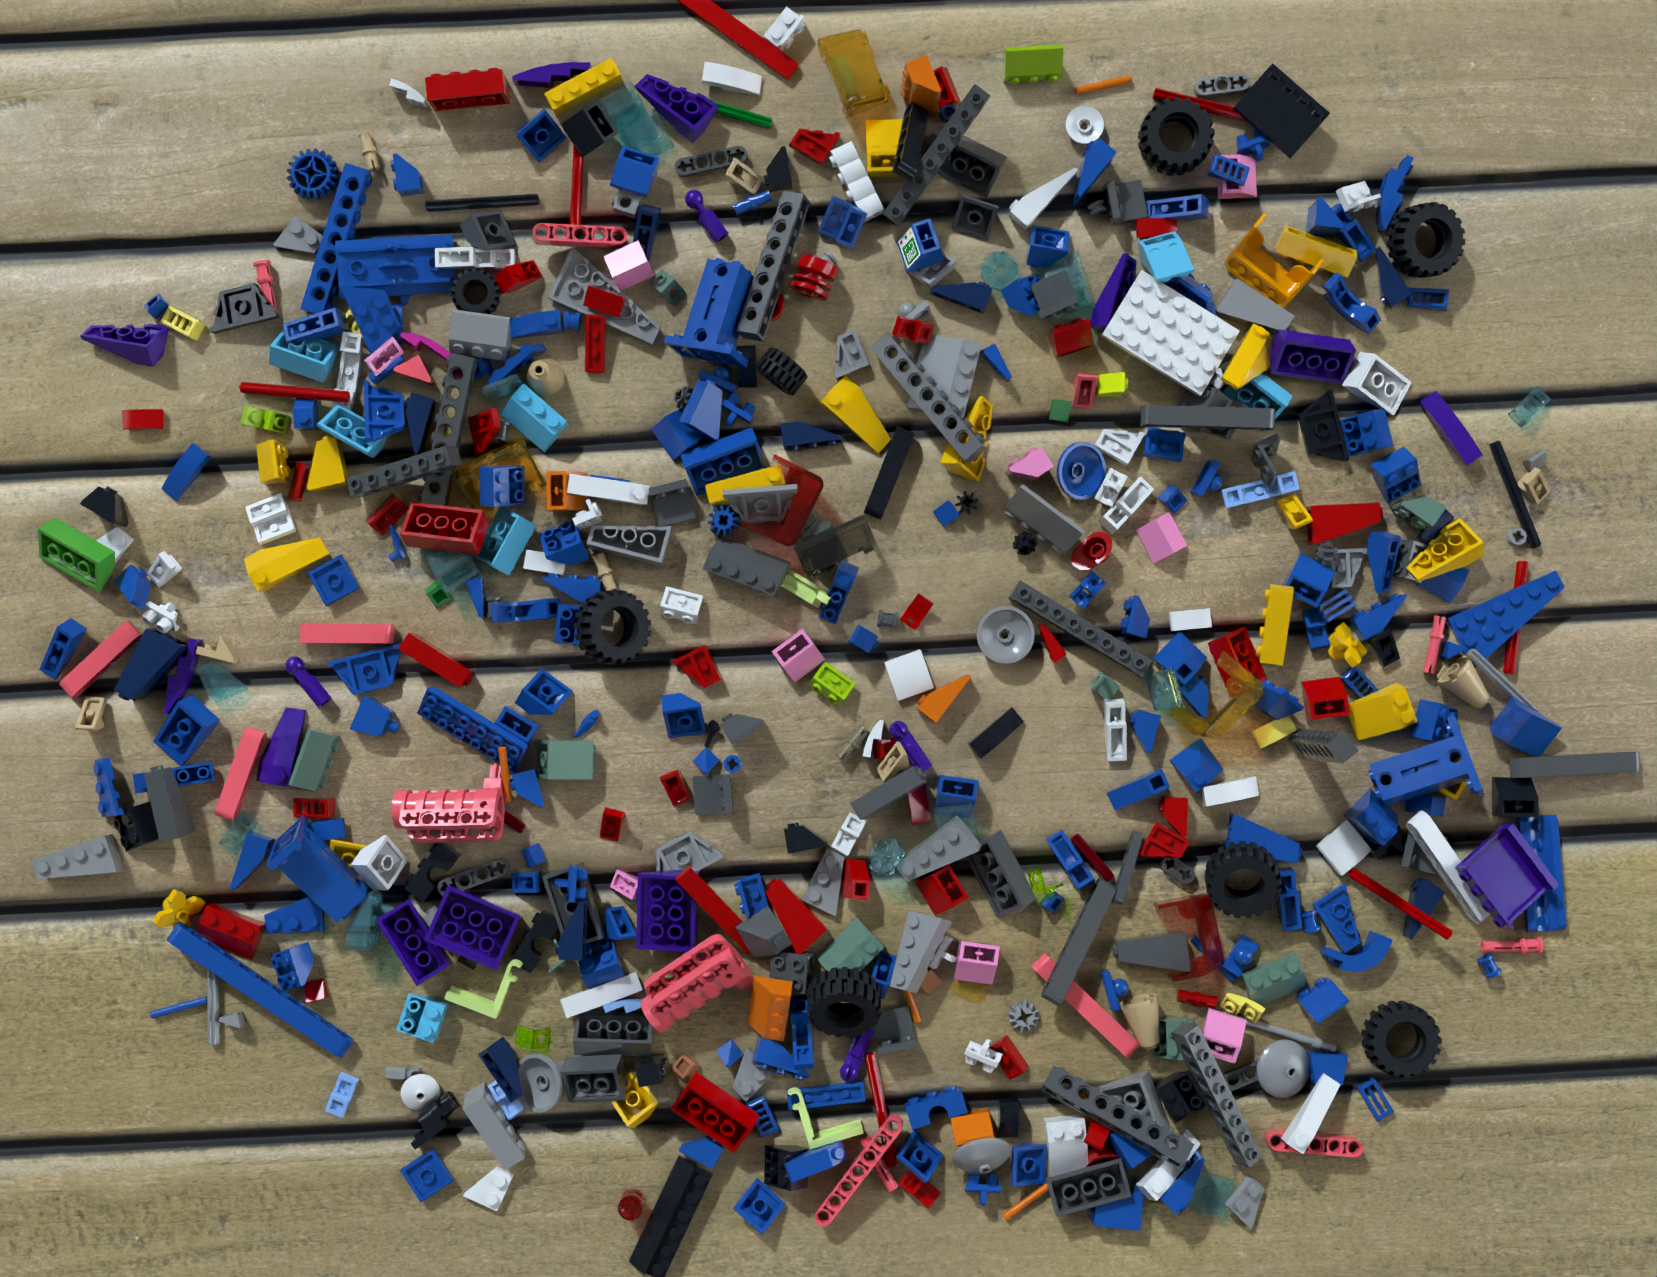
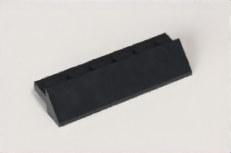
M678 1155L629 1259V1262L643 1275L646 1273L652 1277H665L713 1176L712 1172L697 1166L695 1162Z

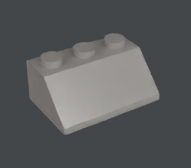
M452 309L448 339L450 353L506 361L511 349L510 317Z

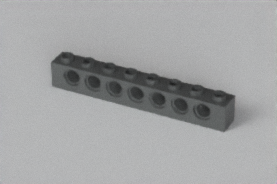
M973 85L920 160L914 178L911 181H905L883 212L885 216L897 225L901 224L991 97L990 94L978 85Z
M783 191L778 201V208L773 216L770 232L766 236V244L761 251L760 261L755 269L753 282L749 286L747 300L743 304V311L737 322L736 331L745 339L764 342L810 205V201L804 193Z
M886 332L870 348L963 460L971 463L987 449L984 444L985 439L979 433L975 434L972 430L974 426L967 418L963 419L959 415L962 412L955 404L951 405L949 403V396L943 390H938L936 387L938 383L931 376L928 377L924 373L926 370L924 366L912 359L914 357L913 353L908 348L904 349L901 346L902 340ZM894 350H897V356L895 358H892V352ZM909 363V370L903 372V367ZM917 378H921L919 386H915ZM933 392L932 399L927 401V394ZM945 406L944 413L939 415V408ZM953 420H956L957 426L954 429H951V422ZM968 434L969 440L963 444L962 438Z
M451 353V357L448 356L446 368H448V372L442 381L444 391L439 397L438 405L440 406V411L435 416L434 424L436 425V430L432 433L430 441L433 444L432 450L445 445L457 447L459 452L478 361L476 358ZM458 369H461L463 372V377L460 380H457L455 377V372ZM454 388H457L459 391V396L456 399L451 396V391ZM450 407L455 409V415L452 418L447 414V410ZM446 426L451 428V434L448 437L443 433V429ZM455 468L444 471L441 474L437 473L423 478V481H425L424 489L422 488L419 493L421 503L448 506ZM434 482L438 483L440 486V489L437 493H435L432 490V484Z
M1021 580L1017 582L1008 597L1138 677H1143L1152 662V659Z
M1299 728L1291 734L1292 738L1288 740L1302 759L1343 764L1359 751L1344 731L1305 728L1301 730Z
M1184 1022L1171 1032L1172 1037L1189 1071L1210 1104L1207 1107L1234 1162L1250 1168L1263 1156L1199 1026Z
M1054 1066L1043 1085L1042 1091L1180 1170H1182L1195 1145L1188 1137L1177 1135L1170 1127L1161 1126L1150 1116H1143L1138 1113L1136 1108L1126 1106L1118 1098L1104 1094L1103 1090L1099 1087H1092L1086 1084L1084 1079L1070 1075L1063 1067ZM1067 1083L1071 1088L1064 1089L1061 1084ZM1085 1093L1088 1098L1081 1099L1078 1094ZM1096 1103H1103L1105 1109H1099ZM1119 1112L1122 1114L1123 1118L1117 1119L1114 1117L1113 1113ZM1137 1122L1140 1125V1128H1133L1131 1126V1123ZM1149 1132L1156 1133L1158 1138L1152 1139L1149 1136ZM1172 1142L1176 1148L1170 1149L1166 1143Z

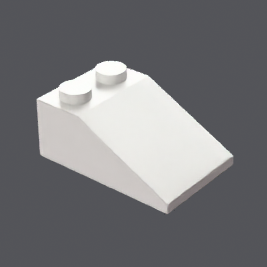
M1360 352L1342 386L1357 397L1379 409H1385L1386 413L1394 416L1412 382L1376 354Z
M1074 1114L1043 1118L1050 1176L1085 1168L1088 1164V1147L1084 1143L1087 1134L1083 1115Z

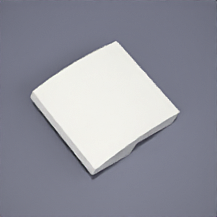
M282 493L245 507L250 524L254 527L260 545L297 531Z
M920 649L884 662L898 701L934 688Z
M1348 820L1343 821L1331 834H1328L1316 845L1340 876L1353 868L1372 850Z

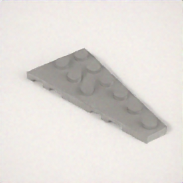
M571 247L548 298L584 315H606V325L654 345L661 327L574 247ZM588 285L625 298L626 301L620 318L583 306Z

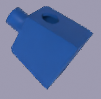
M364 695L350 730L382 737L386 731L396 734L400 723L391 720L394 714L393 710L373 697Z
M1306 1051L1309 1060L1311 1083L1316 1085L1324 1073L1341 1084L1340 1086L1343 1085L1348 1060L1346 1053L1338 1051Z

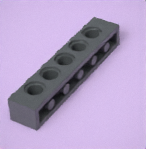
M443 446L347 477L346 479L350 496L365 497L462 466L457 447Z

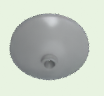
M1012 606L996 607L987 612L978 624V645L985 656L995 662L1008 664L1019 661L1029 653L1034 643L1035 632L1030 618L1018 608ZM1002 632H1007L1008 637L1006 639L1001 637Z
M1281 1039L1270 1043L1262 1051L1257 1062L1258 1081L1261 1087L1274 1097L1287 1098L1295 1095L1304 1087L1309 1077L1308 1055L1301 1045L1291 1040Z
M538 1053L527 1055L517 1064L523 1093L518 1099L530 1111L537 1113L546 1112L552 1109L560 1099L562 1093L561 1075L555 1063L547 1056Z
M998 1138L974 1140L962 1145L954 1152L953 1162L956 1167L966 1172L988 1173L1006 1162L1011 1154L1010 1145Z

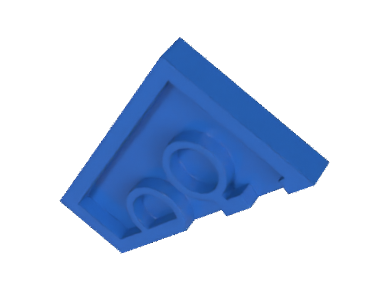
M543 344L523 345L515 357L512 356L505 361L506 365L502 369L499 368L491 374L492 378L488 380V383L491 387H500L519 372L518 367L530 364L534 361L533 356L535 354H543L547 351V348Z
M110 758L96 759L93 770L95 775H97L96 792L99 794L98 810L101 813V817L123 815V808H118L117 800L120 799L119 792H116L113 788L115 776Z
M1342 883L1311 903L1343 953L1361 943L1345 883Z
M310 897L264 915L265 934L325 930L324 910Z

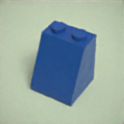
M1371 788L1343 815L1371 843L1384 846L1397 833L1398 815L1389 806L1386 807L1384 802L1380 803L1376 793Z

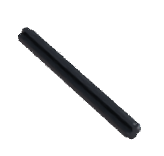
M538 194L427 200L425 208L428 212L530 206L539 204Z
M1500 441L1493 442L1489 445L1522 529L1526 532L1529 547L1531 549L1541 546V542Z

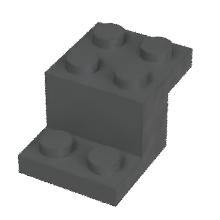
M1210 386L1205 388L1200 397L1185 389L1177 406L1248 407L1243 402L1229 399L1219 389ZM1198 428L1203 433L1228 440L1231 439L1235 429Z

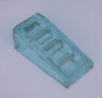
M1537 386L1508 415L1519 427H1523L1551 399ZM1534 395L1542 402L1541 404L1533 397Z
M242 811L222 837L219 844L237 855L244 845L247 833L253 832L258 821ZM244 819V820H246L247 822H249L251 825L248 827V826H246L245 824H243L241 821ZM240 826L245 829V833L239 831L237 827ZM234 832L241 836L240 840L232 836ZM231 839L237 844L233 846L232 844L228 843V841Z

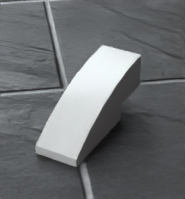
M711 62L704 63L703 85L720 87L725 91L760 95L761 75L727 65Z
M1140 476L1098 522L1113 534L1150 495L1154 488Z
M1104 699L1107 761H1126L1127 724L1125 722V702L1123 699Z
M1256 776L1206 785L1201 788L1204 806L1259 796Z

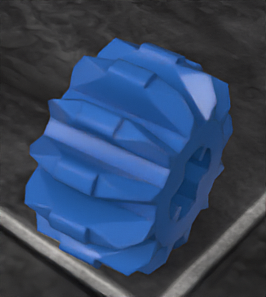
M723 504L720 505L721 511L714 507L713 510L716 512V515L709 513V517L714 518V520L707 521L710 525L715 524L710 530L713 532L718 528L717 536H720L721 531H723L724 537H727L728 530L733 535L734 531L731 528H739V525L734 523L740 521L739 517H734L737 512L733 511L730 513L732 509L730 505L726 511ZM722 516L729 518L727 519L728 524L725 526L723 523L722 525L719 524Z

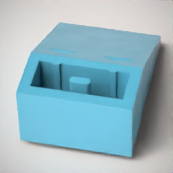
M1175 231L1138 241L1141 263L1157 282H1167L1171 278L1185 277L1189 273L1195 272L1182 240Z

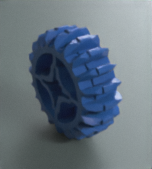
M314 148L313 152L310 149H306V154L299 151L300 157L293 156L295 162H289L292 168L287 169V172L291 174L287 176V180L291 181L289 186L294 188L296 194H300V197L303 199L307 196L309 201H312L313 197L317 201L320 200V195L327 198V191L333 194L330 188L337 187L334 181L339 180V177L335 175L339 173V169L335 168L337 163L332 161L330 155H326V152L323 150L319 153V150ZM319 162L325 164L327 173L320 170ZM313 172H316L317 174L315 176L313 175L312 178L309 176L311 175V173L313 174ZM299 176L306 179L307 188L301 185ZM324 181L321 185L317 187L319 182Z

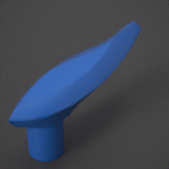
M389 525L393 546L396 550L389 555V559L394 562L399 558L404 559L405 550L398 533L392 525Z
M599 709L591 711L583 719L573 737L576 738L584 734L596 723L599 717Z

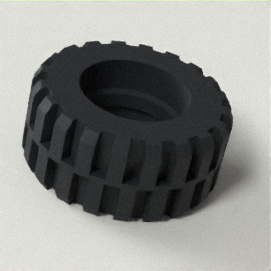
M1174 97L1172 101L1167 98L1161 104L1157 103L1148 112L1140 126L1141 129L1138 133L1140 142L1138 146L1139 150L1143 151L1141 156L1144 160H1149L1148 165L1151 168L1153 166L1157 167V172L1159 173L1167 171V175L1173 176L1174 173H1177L1179 176L1184 175L1186 171L1191 172L1203 162L1213 146L1214 140L1212 138L1215 135V129L1211 128L1213 125L1212 118L1208 119L1206 117L1208 115L1207 110H1201L1199 108L1200 104L1197 102L1195 104L1190 103L1191 99L1185 98L1184 101H1180V97ZM1179 122L1184 124L1192 134V146L1183 152H1175L1166 148L1159 137L1160 127L1164 123Z
M1426 202L1405 208L1404 211L1396 215L1397 219L1393 220L1390 224L1392 229L1387 232L1389 241L1386 242V247L1390 249L1388 255L1389 258H1393V265L1396 268L1400 267L1399 271L1401 273L1408 274L1409 277L1413 278L1433 277L1448 272L1452 269V266L1458 263L1459 259L1457 257L1462 256L1464 251L1462 245H1465L1466 239H1463L1465 229L1461 228L1460 224L1462 221L1460 217H1455L1456 212L1453 209L1448 210L1449 207L1447 205L1439 204L1438 202ZM1422 223L1429 225L1436 236V247L1429 258L1424 257L1418 251L1415 243L1417 229Z
M623 590L600 591L595 593V595H590L586 598V602L579 606L581 611L576 612L575 619H577V623H574V629H577L575 639L580 641L578 646L581 651L586 650L585 655L588 658H593L598 663L623 664L634 660L636 656H640L643 652L642 647H647L649 642L647 637L651 636V631L649 630L651 619L648 620L647 615H649L648 610L643 609L644 603L641 600H636L637 597L634 594H628L627 591ZM610 609L618 612L624 625L623 635L614 646L605 640L601 629L603 617Z
M1239 841L1240 844H1234V842L1228 843V847L1221 846L1218 848V853L1214 852L1210 856L1211 861H1207L1204 877L1209 900L1211 903H1214L1216 909L1219 911L1223 909V914L1228 916L1233 914L1234 918H1240L1241 916L1252 918L1251 915L1254 914L1256 916L1262 915L1263 910L1268 911L1272 908L1271 903L1275 904L1278 900V895L1281 893V877L1278 864L1274 856L1269 852L1267 853V849L1263 846L1258 848L1257 843L1250 842V844H1246V841ZM1239 869H1250L1261 876L1260 881L1254 887L1247 890H1235L1224 883L1230 873Z
M835 967L831 968L830 971L825 970L821 975L818 974L808 986L807 1016L812 1025L816 1026L817 1030L820 1032L824 1031L829 1036L831 1034L840 1038L841 1036H846V1038L853 1035L860 1036L863 1032L867 1033L872 1027L874 1028L881 1017L880 985L867 972H861L857 968L848 969V967H842L837 969Z
M1389 1001L1388 1005L1381 1004L1377 1006L1379 1010H1372L1369 1015L1372 1017L1370 1020L1365 1019L1364 1025H1366V1030L1362 1029L1361 1035L1364 1037V1040L1361 1041L1362 1047L1366 1049L1365 1054L1371 1060V1063L1386 1074L1396 1078L1400 1076L1403 1079H1409L1410 1075L1418 1077L1420 1076V1071L1426 1073L1430 1070L1428 1066L1430 1063L1433 1065L1436 1063L1435 1055H1440L1441 1052L1438 1044H1442V1038L1438 1036L1440 1029L1439 1026L1435 1025L1436 1021L1434 1018L1428 1015V1012L1405 1001ZM1400 1022H1408L1416 1030V1043L1409 1053L1404 1056L1395 1057L1387 1051L1386 1036L1394 1025Z

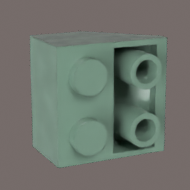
M1432 497L1402 501L1392 505L1390 509L1394 511V515L1398 518L1408 520L1410 522L1409 525L1414 529L1423 530L1433 527L1446 507Z
M1159 1017L1160 1042L1156 1044V1048L1151 1049V1057L1184 1061L1171 1032L1184 1022L1195 1024V1018Z

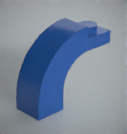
M1335 273L1323 286L1326 291L1324 297L1332 308L1359 330L1370 334L1381 321L1375 308L1360 301L1349 290L1341 274Z
M546 598L532 601L491 603L492 623L557 618L558 604H561L560 598Z
M1369 930L1364 945L1356 952L1342 953L1323 945L1320 953L1326 955L1325 959L1336 963L1335 967L1350 972L1364 971L1378 964L1386 956L1393 939Z
M807 998L790 999L794 1070L813 1069L812 1030L810 1019L807 1016Z

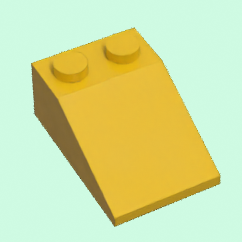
M1398 683L1349 703L1350 715H1348L1357 740L1400 730L1418 722L1406 688Z

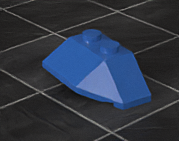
M1190 273L1185 277H1174L1167 282H1162L1216 316L1213 293L1210 292V288L1205 284L1196 282L1195 277Z

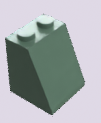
M538 739L537 778L593 780V775L595 774L593 756L596 753V747L593 745L594 741Z

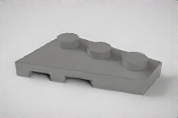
M829 848L826 849L801 899L835 917L843 870V855Z

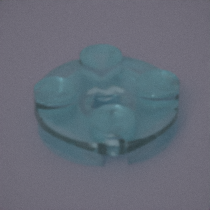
M1008 252L990 253L981 264L980 275L983 282L992 289L1002 290L1017 279L1019 270L1017 260ZM996 266H997L998 268H1000L1001 266L1004 268V269H1003V273H1004L1003 275H1001V274L997 275V274L995 273V272H996V269H995Z
M887 837V840L884 842L880 840L872 848L869 854V859L871 860L869 867L878 875L891 876L906 852L900 842L892 837Z

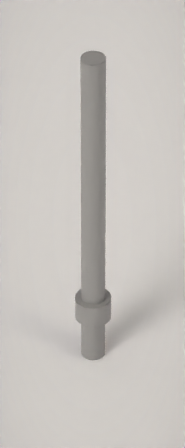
M1236 1016L1246 1019V1025L1311 1045V1048L1318 1050L1321 1048L1331 1052L1336 1051V1045L1322 1041L1321 1038L1315 1036L1312 1038L1261 1021H1257L1255 1024L1245 1016Z

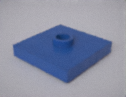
M342 554L308 572L326 607L361 589Z
M434 1147L400 1169L420 1203L454 1181V1178Z

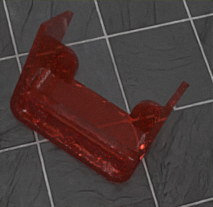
M774 455L772 461L789 469L786 481L788 485L797 484V493L794 494L792 503L786 510V515L780 523L766 521L759 529L742 520L740 526L766 539L789 547L797 542L823 489L824 483L820 476Z
M1198 893L1153 902V906L1158 909L1177 906L1179 914L1183 918H1195L1201 942L1202 956L1191 960L1189 972L1181 971L1167 974L1171 981L1176 982L1202 977L1222 967L1224 956L1214 906L1207 894Z

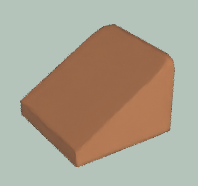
M931 967L927 969L928 972L921 984L922 989L927 994L943 983Z
M681 1053L671 1069L683 1080L689 1081L695 1071L698 1072L701 1065L686 1054Z

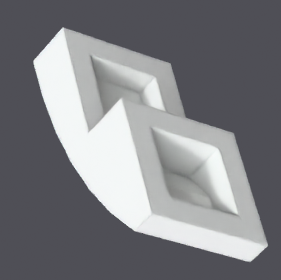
M391 78L389 86L393 92L406 95V99L410 104L424 108L429 107L424 97L415 89Z
M526 549L524 569L564 575L566 564L547 560L544 552Z
M1210 608L1169 612L1171 631L1212 627Z
M879 720L871 730L864 746L863 757H871L873 739L881 740L884 720Z
M849 812L830 849L847 857L866 821L860 820L858 816Z

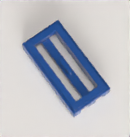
M1348 588L1330 597L1317 607L1325 623L1357 605L1355 601L1351 600L1353 598L1352 595L1347 593L1349 592ZM1343 595L1344 599L1323 611L1322 608ZM1347 602V606L1329 617L1326 616V614Z
M1373 1077L1369 1081L1363 1082L1361 1086L1358 1085L1356 1087L1376 1121H1380L1394 1112ZM1370 1085L1374 1086L1375 1090L1377 1091L1378 1095L1380 1096L1381 1100L1386 1106L1387 1111L1383 1110L1382 1106L1380 1105L1379 1101L1374 1095L1372 1089L1370 1088ZM1365 1088L1371 1096L1372 1100L1374 1101L1375 1105L1377 1106L1378 1110L1380 1111V1115H1378L1369 1098L1367 1097L1366 1093L1364 1092Z

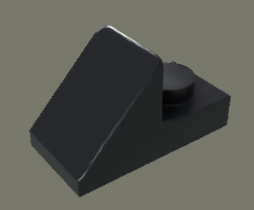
M1391 629L1368 641L1375 649L1379 663L1383 667L1400 659Z
M1398 825L1397 833L1384 846L1374 844L1369 854L1379 859L1388 853L1389 846L1397 852L1403 853L1400 826Z

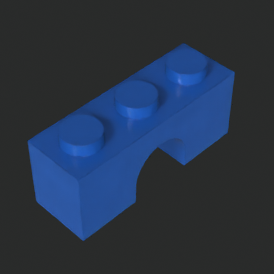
M955 1085L946 1087L945 1091L937 1093V1091L929 1092L926 1094L927 1097L920 1099L919 1097L910 1098L905 1103L912 1130L931 1124L929 1112L935 1106L944 1107L948 1112L949 1118L968 1113L960 1086L956 1087Z

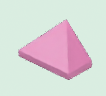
M391 337L366 358L364 362L374 376H377L401 356L404 351L394 337Z
M617 869L610 887L635 900L637 897L638 877Z

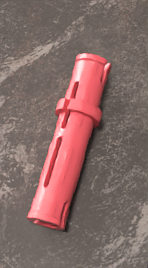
M1434 616L1432 631L1429 632L1430 641L1423 670L1425 673H1436L1441 641L1445 636L1443 635L1447 619L1445 617Z
M866 1135L859 1140L863 1148L871 1140L870 1135ZM866 1152L870 1159L875 1158L872 1152ZM881 1157L874 1166L877 1171L876 1175L878 1178H881L887 1191L891 1192L899 1185L890 1172L891 1168L887 1167Z

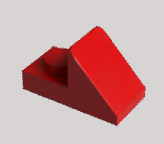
M679 770L660 776V780L673 807L691 800Z
M605 807L602 816L600 838L618 842L625 817L624 812Z

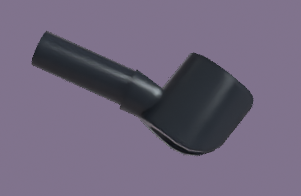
M711 720L706 727L711 731L704 745L709 748L712 737L719 729V724L714 720Z

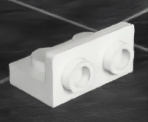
M786 6L763 38L781 51L785 48L788 49L793 43L794 39L792 38L795 34H800L804 29L805 17L802 14L800 16Z
M1365 181L1342 187L1336 191L1345 212L1350 210L1357 212L1363 209L1364 206L1367 209L1377 204L1376 200L1381 198V194L1371 196L1370 189Z
M590 499L586 500L590 511H580L575 514L576 517L572 518L575 526L580 531L602 522L600 519L602 512L599 506Z
M666 586L660 604V615L668 619L682 620L687 624H696L703 596Z

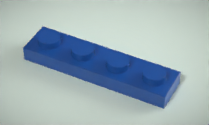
M863 1081L799 1088L802 1092L806 1108L866 1101ZM787 1089L789 1110H793V1104L799 1103L800 1100L797 1094L789 1095V1089Z

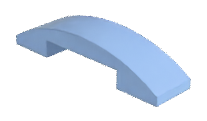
M1292 471L1277 475L1275 484L1271 488H1269L1268 484H1264L1262 480L1222 489L1221 492L1225 507L1231 508L1300 490L1296 473Z

